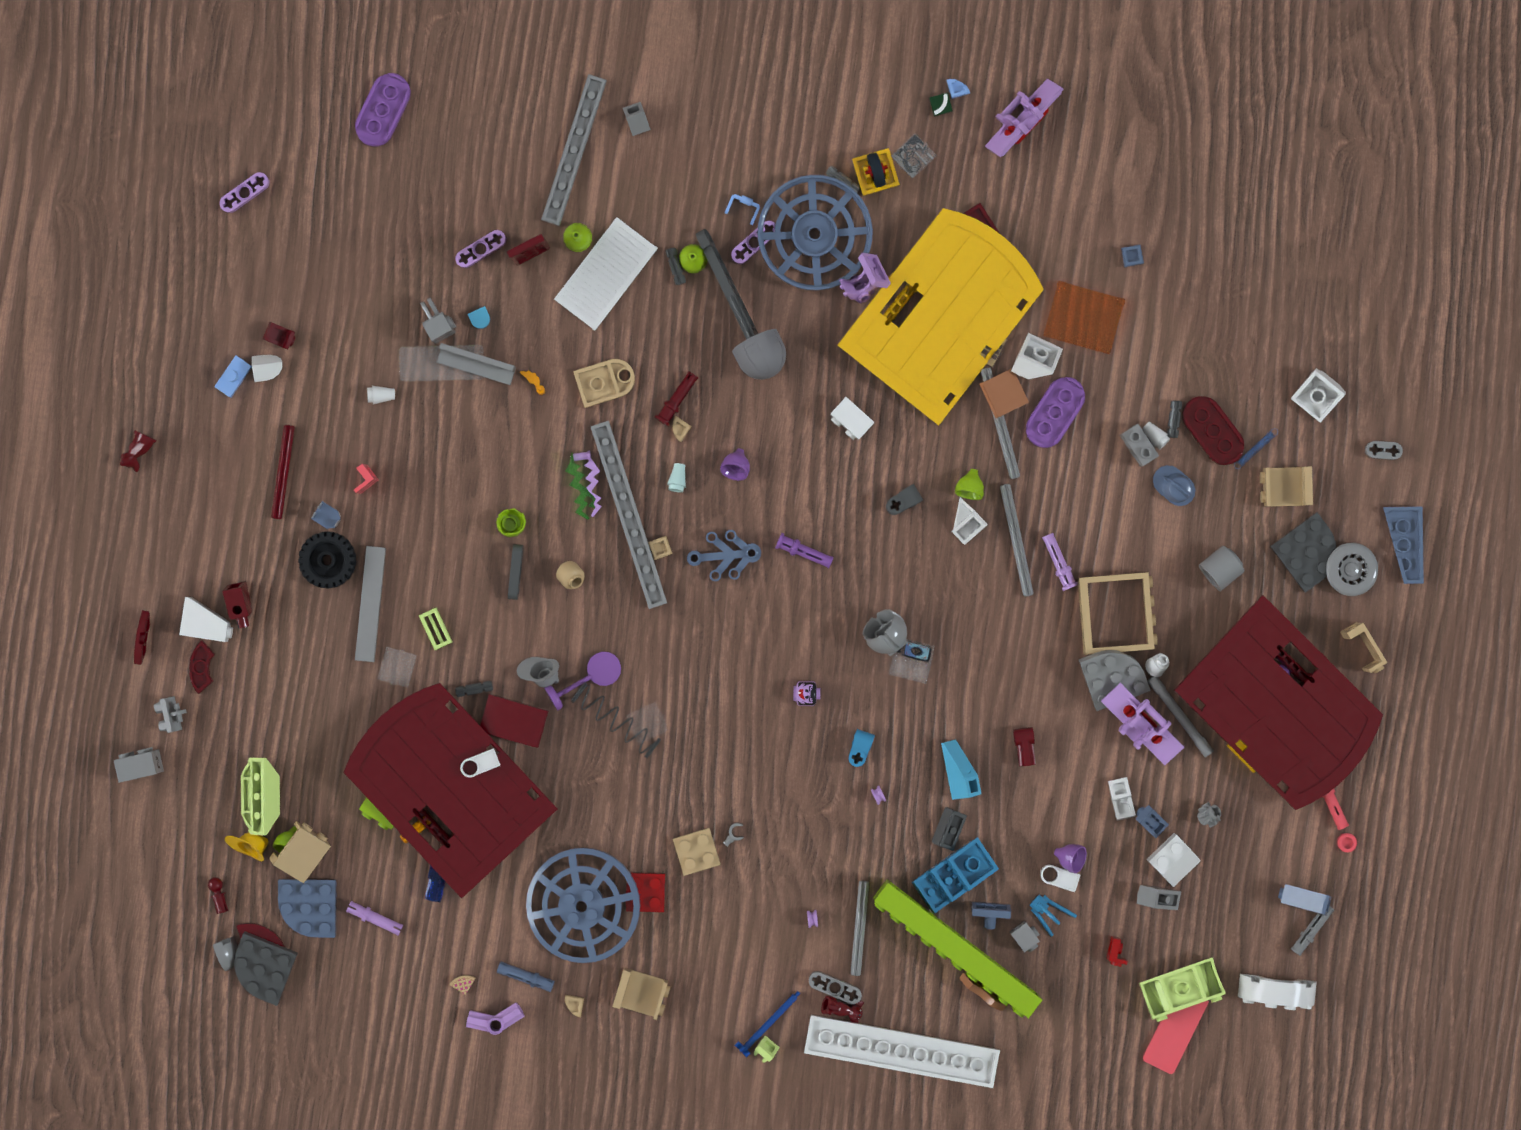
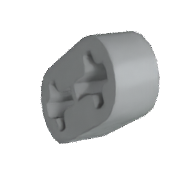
M1372 441L1365 446V454L1372 459L1394 460L1400 458L1403 453L1401 445L1396 442ZM1375 444V447L1382 449V452H1375V455H1373L1369 448ZM1395 446L1394 448L1398 450V453L1394 454L1393 457L1392 453L1385 452L1386 449H1391Z

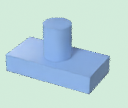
M235 355L214 387L232 398L252 366Z

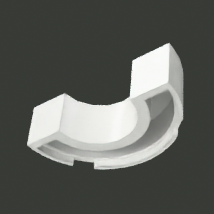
M1240 974L1238 997L1242 998L1244 1003H1265V1007L1277 1008V1005L1284 1006V1009L1296 1010V1007L1312 1009V1006L1315 1005L1317 981L1300 979L1278 980L1259 975Z

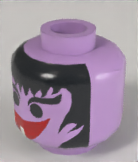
M799 681L797 686H794L793 701H796L797 705L814 706L817 699H820V688H817L814 681Z

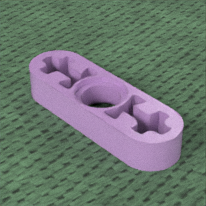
M255 173L221 198V209L227 213L235 212L266 190L270 183L269 178L264 173ZM258 177H260L261 179L264 178V179H265V180H263V184H264V185H263V186H260L259 184L256 185V186L254 187V188L256 189L255 192H254L253 188L248 185L250 182H251L252 185H255V184L258 182V181H257V178H258ZM244 187L250 190L247 198H242L239 194L240 190ZM233 194H236V197H237L239 200H241L240 203H238V201L235 200V201L232 203V206H233L232 208H229V207H226V208H225V205L227 204V203H226V200H227V199L230 200V201H232V200L235 199V197L233 196Z
M765 221L763 232H765L766 225L768 227L773 226L772 231L775 232L776 224L772 221ZM758 228L733 249L731 256L735 263L744 264L760 250L759 246L752 248L749 245V240L752 237H757ZM765 240L764 245H766L770 240ZM746 244L752 253L749 254L747 251L743 255V260L741 258L736 259V251L742 252L745 249L742 245Z
M499 230L490 232L459 251L455 257L456 263L462 268L472 266L502 248L506 243L505 234ZM494 235L502 236L500 239L501 243L494 242L491 244L493 248L490 250L485 240L488 239L491 242L494 240ZM478 244L486 246V252L482 255L476 253L475 249ZM472 249L473 254L477 258L474 259L473 256H471L467 259V264H465L464 262L460 263V260L462 259L461 255H470L471 253L468 250Z

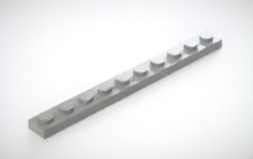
M606 421L590 426L648 608L651 609L667 604L610 422Z

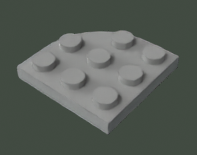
M1105 650L1078 659L1096 711L1107 708L1101 700L1120 682L1134 697L1150 691L1142 667L1131 655L1129 656L1117 650Z

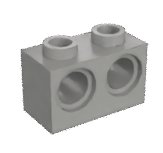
M1139 424L1120 434V437L1140 467H1143L1159 456Z

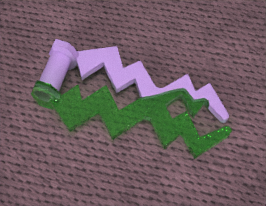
M590 450L582 453H571V462L565 471L575 476L569 486L579 490L581 493L574 501L580 504L575 513L588 520L590 517L582 511L588 504L584 500L587 496L593 499L589 504V507L594 508L591 514L592 517L602 507L597 504L601 497L592 492V489L599 482L594 476L600 470L591 459ZM588 459L589 462L584 466L592 471L585 479L590 481L591 484L585 487L579 483L585 474L577 471L580 465L576 464L575 461Z

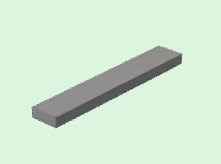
M366 546L355 660L375 662L386 548Z

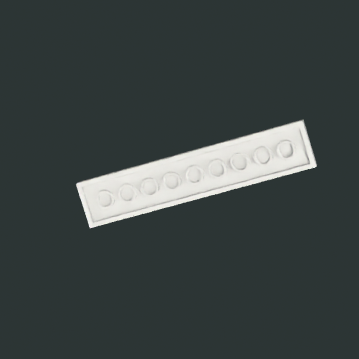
M811 1014L804 1053L993 1088L1000 1049Z

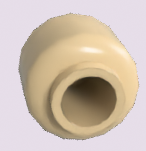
M567 561L559 566L556 577L565 588L576 589L582 585L585 574L576 562Z

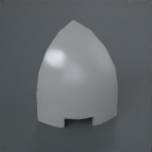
M233 936L213 944L218 961L224 971L233 968L238 948L235 937Z

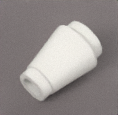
M379 386L367 388L368 403L378 404L395 400V389Z
M1148 422L1142 428L1154 448L1157 447L1160 450L1170 440L1166 432L1151 422Z

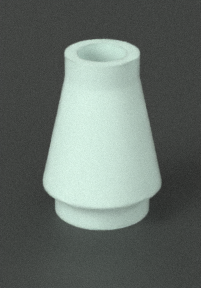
M674 463V468L667 483L669 486L668 490L683 492L684 488H686V465Z

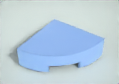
M956 79L946 80L951 99L970 94L968 87L964 83Z

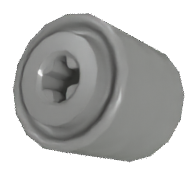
M1221 546L1199 564V568L1204 576L1220 592L1245 571L1239 557L1230 548Z

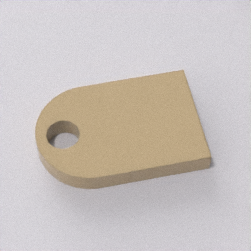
M611 359L573 371L585 408L625 396L632 390L635 383L633 369L627 362L620 359ZM623 370L630 372V378L627 381H622L619 377L620 372Z

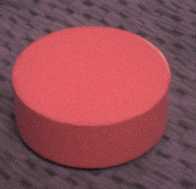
M1343 833L1337 839V846L1343 852H1352L1357 846V840L1354 835Z

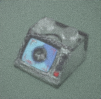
M907 639L908 643L892 655L888 674L926 684L935 646Z

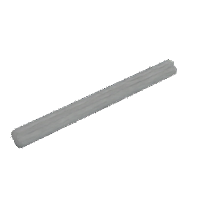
M988 367L981 370L983 381L993 378L991 368ZM993 414L1010 479L1018 478L1020 473L1004 415L995 419Z
M1004 484L1000 486L1022 592L1025 597L1031 596L1034 592L1011 485Z

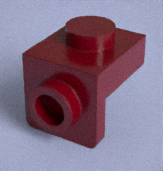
M269 322L263 340L288 350L289 346L291 347L295 341V332Z

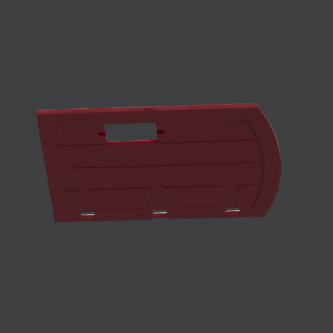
M1264 595L1260 596L1174 689L1294 810L1309 805L1338 786L1354 770L1371 746L1383 714ZM1289 642L1317 668L1313 674L1307 673L1283 649ZM1275 657L1303 684L1302 686L1274 660ZM1197 698L1205 705L1201 710L1193 703ZM1239 740L1247 746L1243 751L1235 744ZM1280 781L1288 787L1285 792L1277 786Z
M441 683L423 688L407 696L381 715L358 742L343 772L399 831V834L416 849L461 898L471 891L558 810ZM449 700L458 709L454 713L446 707ZM490 744L499 752L497 757L500 766L470 778L462 774L460 769L461 763L467 758L488 751L486 748ZM470 760L466 761L463 765V771L468 775L476 773L478 768L477 764ZM532 788L540 797L533 800L527 792ZM426 805L454 833L452 837L423 809ZM413 817H416L439 841L441 847L437 851L410 824L409 821ZM428 819L431 824L428 825L426 820Z

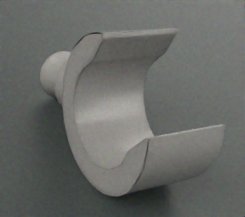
M736 822L730 826L729 836L723 842L727 847L734 840L744 838L743 836L736 837L732 834V829L735 826H743L742 823Z

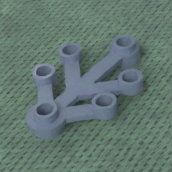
M728 530L725 533V538L728 541H733L742 549L733 551L717 537L715 532H709L706 535V540L716 545L723 552L700 554L698 551H691L687 555V561L690 565L697 566L702 561L723 560L709 575L712 581H718L721 578V574L735 558H742L739 564L729 571V577L735 580L740 577V572L749 562L753 563L760 559V547L753 543L746 544L737 536L735 531ZM729 532L734 533L735 537L733 539H728L727 534ZM710 534L715 535L716 538L714 541H710L708 539V536ZM750 549L755 550V556L750 557L748 551ZM694 554L698 556L696 562L691 561V556ZM733 570L738 572V576L735 578L731 576V571ZM713 572H717L719 574L718 579L712 578Z

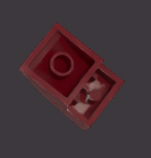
M489 694L480 726L490 735L538 748L549 711Z

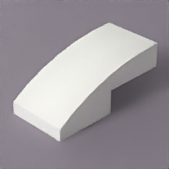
M1127 777L1108 781L1116 820L1135 817L1136 814Z

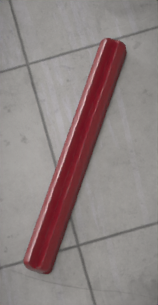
M284 425L271 513L273 519H282L295 429L292 425Z

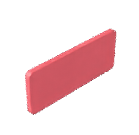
M1209 1000L1167 1015L1168 1019L1160 1021L1143 1055V1060L1169 1074H1173Z

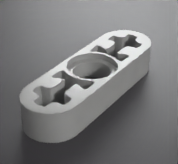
M814 971L809 976V984L813 989L849 1004H856L861 1000L860 989L852 984L820 971ZM819 975L821 976L820 979L826 982V978L830 980L827 983L826 989H823L824 984L818 983L815 985L812 978H816ZM833 982H837L841 986L840 991L837 993H833L829 989ZM844 986H847L846 991L852 992L855 990L858 997L850 1000V995L844 993V997L840 995L844 991Z

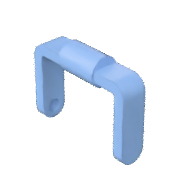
M733 194L725 214H728L735 198L743 204L757 208L750 223L753 225L760 210V205L753 202V199Z

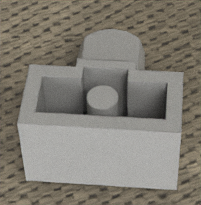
M430 297L427 301L435 315L432 316L425 302H421L420 304L429 318L422 322V325L431 341L437 344L455 334L454 328L456 325L449 315L446 316L443 312L439 313Z

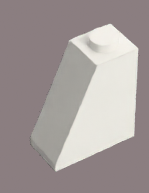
M185 597L179 635L228 642L229 638H232L233 627H231V622L193 597Z

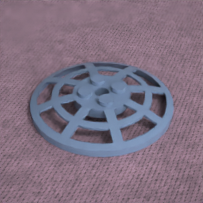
M808 175L788 181L769 197L760 214L757 237L762 257L777 277L796 288L819 291L841 285L839 279L828 284H822L821 273L831 271L840 264H843L851 271L840 279L849 280L862 267L860 261L855 264L847 257L852 250L855 235L866 234L863 253L869 254L873 228L865 203L851 187L832 177ZM808 182V194L799 196L788 204L779 197L789 188ZM816 182L832 184L846 193L839 201L827 195L816 194ZM851 198H853L862 211L866 227L854 228L852 218L844 207ZM809 200V211L802 215H798L792 209L795 205ZM816 200L826 201L834 205V207L828 214L817 211ZM774 202L782 209L776 221L775 232H763L766 215ZM839 212L845 217L848 228L837 229L833 219ZM787 214L794 221L792 231L780 232L782 221ZM811 229H818L820 237L812 239L809 236ZM849 236L847 247L842 254L834 247L837 237ZM792 239L796 250L790 256L785 252L781 240ZM764 240H775L777 249L785 260L778 269L773 265L767 254ZM829 252L837 259L834 263L820 268V256ZM801 254L812 257L813 268L804 267L795 261ZM792 266L801 272L813 274L814 285L796 282L785 276L784 273Z
M573 848L551 857L535 873L527 893V917L534 935L552 954L571 962H596L615 954L632 937L640 917V895L631 873L624 864L612 855L593 848ZM576 855H593L607 862L601 870L589 866H578ZM568 856L570 868L561 871L552 880L542 874L551 864ZM613 865L625 877L630 886V893L620 895L615 883L607 876ZM579 872L594 874L596 878L592 884L580 883ZM571 874L572 886L563 890L556 885L562 877ZM537 881L546 886L542 899V910L532 912V894ZM602 881L606 882L614 896L603 898V895L598 890ZM552 891L560 897L559 904L556 908L548 909V898ZM633 900V917L630 927L626 931L617 926L621 916V902ZM579 901H583L587 905L586 910L583 912L577 909ZM615 904V915L611 922L603 917L605 906ZM560 915L566 923L561 932L554 927L550 920L551 916ZM544 918L550 931L557 937L552 946L540 935L535 926L534 919ZM599 923L607 928L602 935L592 939L591 927ZM572 928L582 930L585 941L573 940L568 938L567 935ZM612 932L622 937V940L611 950L600 955L596 954L594 945L605 940ZM563 942L573 946H586L589 957H572L558 950Z

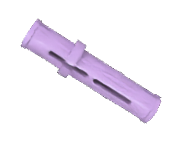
M353 901L350 902L349 906L356 910L348 907L347 913L349 912L362 918L361 920L364 922L366 920L399 936L400 931L393 927L402 929L403 924L371 911L370 907L365 908Z

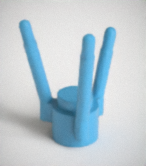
M1039 894L1029 906L1052 937L1053 933L1040 913H1045L1058 925L1060 921L1047 910L1049 907L1047 903L1074 918L1077 915L1050 900L1046 895L1042 897Z

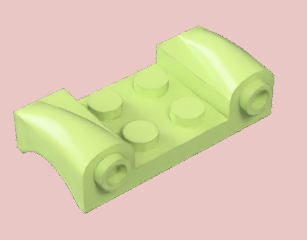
M1213 958L1139 983L1152 1020L1156 1019L1157 1022L1168 1019V1014L1208 1000H1211V1003L1222 1000V995L1226 994Z

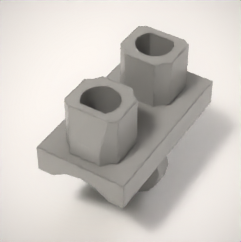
M175 696L160 699V702L154 704L155 712L157 714L163 713L164 720L158 723L160 731L170 733L182 730V714L187 713L186 709L180 710L179 703L176 704Z

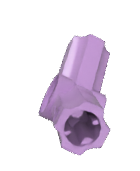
M517 1002L496 1015L470 1010L466 1027L497 1035L525 1017ZM494 1020L499 1021L501 1028L494 1029L491 1022Z

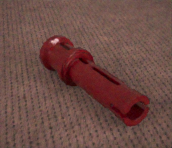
M688 371L670 400L663 403L664 407L654 418L669 427L670 420L675 413L679 412L678 407L698 380V377Z

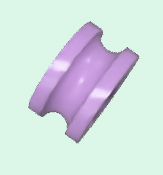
M877 786L875 790L871 789L878 805L881 801H886L880 786Z
M814 910V912L807 911L809 928L813 925L818 927L817 910Z

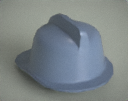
M1166 465L1160 467L1153 476L1154 487L1170 503L1176 506H1184L1193 500L1195 496L1194 483L1179 469Z

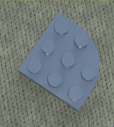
M278 879V906L288 926L304 936L335 938L337 879H307L304 883L297 879Z

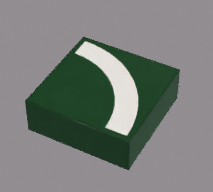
M948 92L929 97L934 117L953 112Z

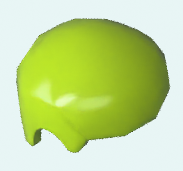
M515 508L503 510L498 515L496 521L498 531L506 537H516L521 534L526 526L524 513L519 512Z

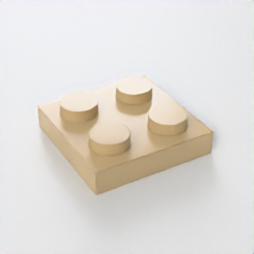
M710 827L673 838L684 876L721 865Z

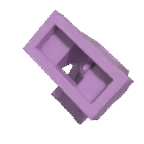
M861 253L858 257L863 267V272L860 275H855L850 280L839 279L841 283L840 288L845 291L843 295L860 304L867 302L878 287L888 288L891 284L878 256L874 254Z

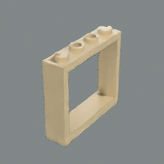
M1149 572L1078 578L1083 653L1085 655L1105 650L1126 652L1155 649L1154 645H1157V634H1153V626H1156L1155 614H1152L1151 607H1154V596L1150 595L1153 580L1152 576H1149ZM1142 579L1147 644L1093 648L1088 583Z

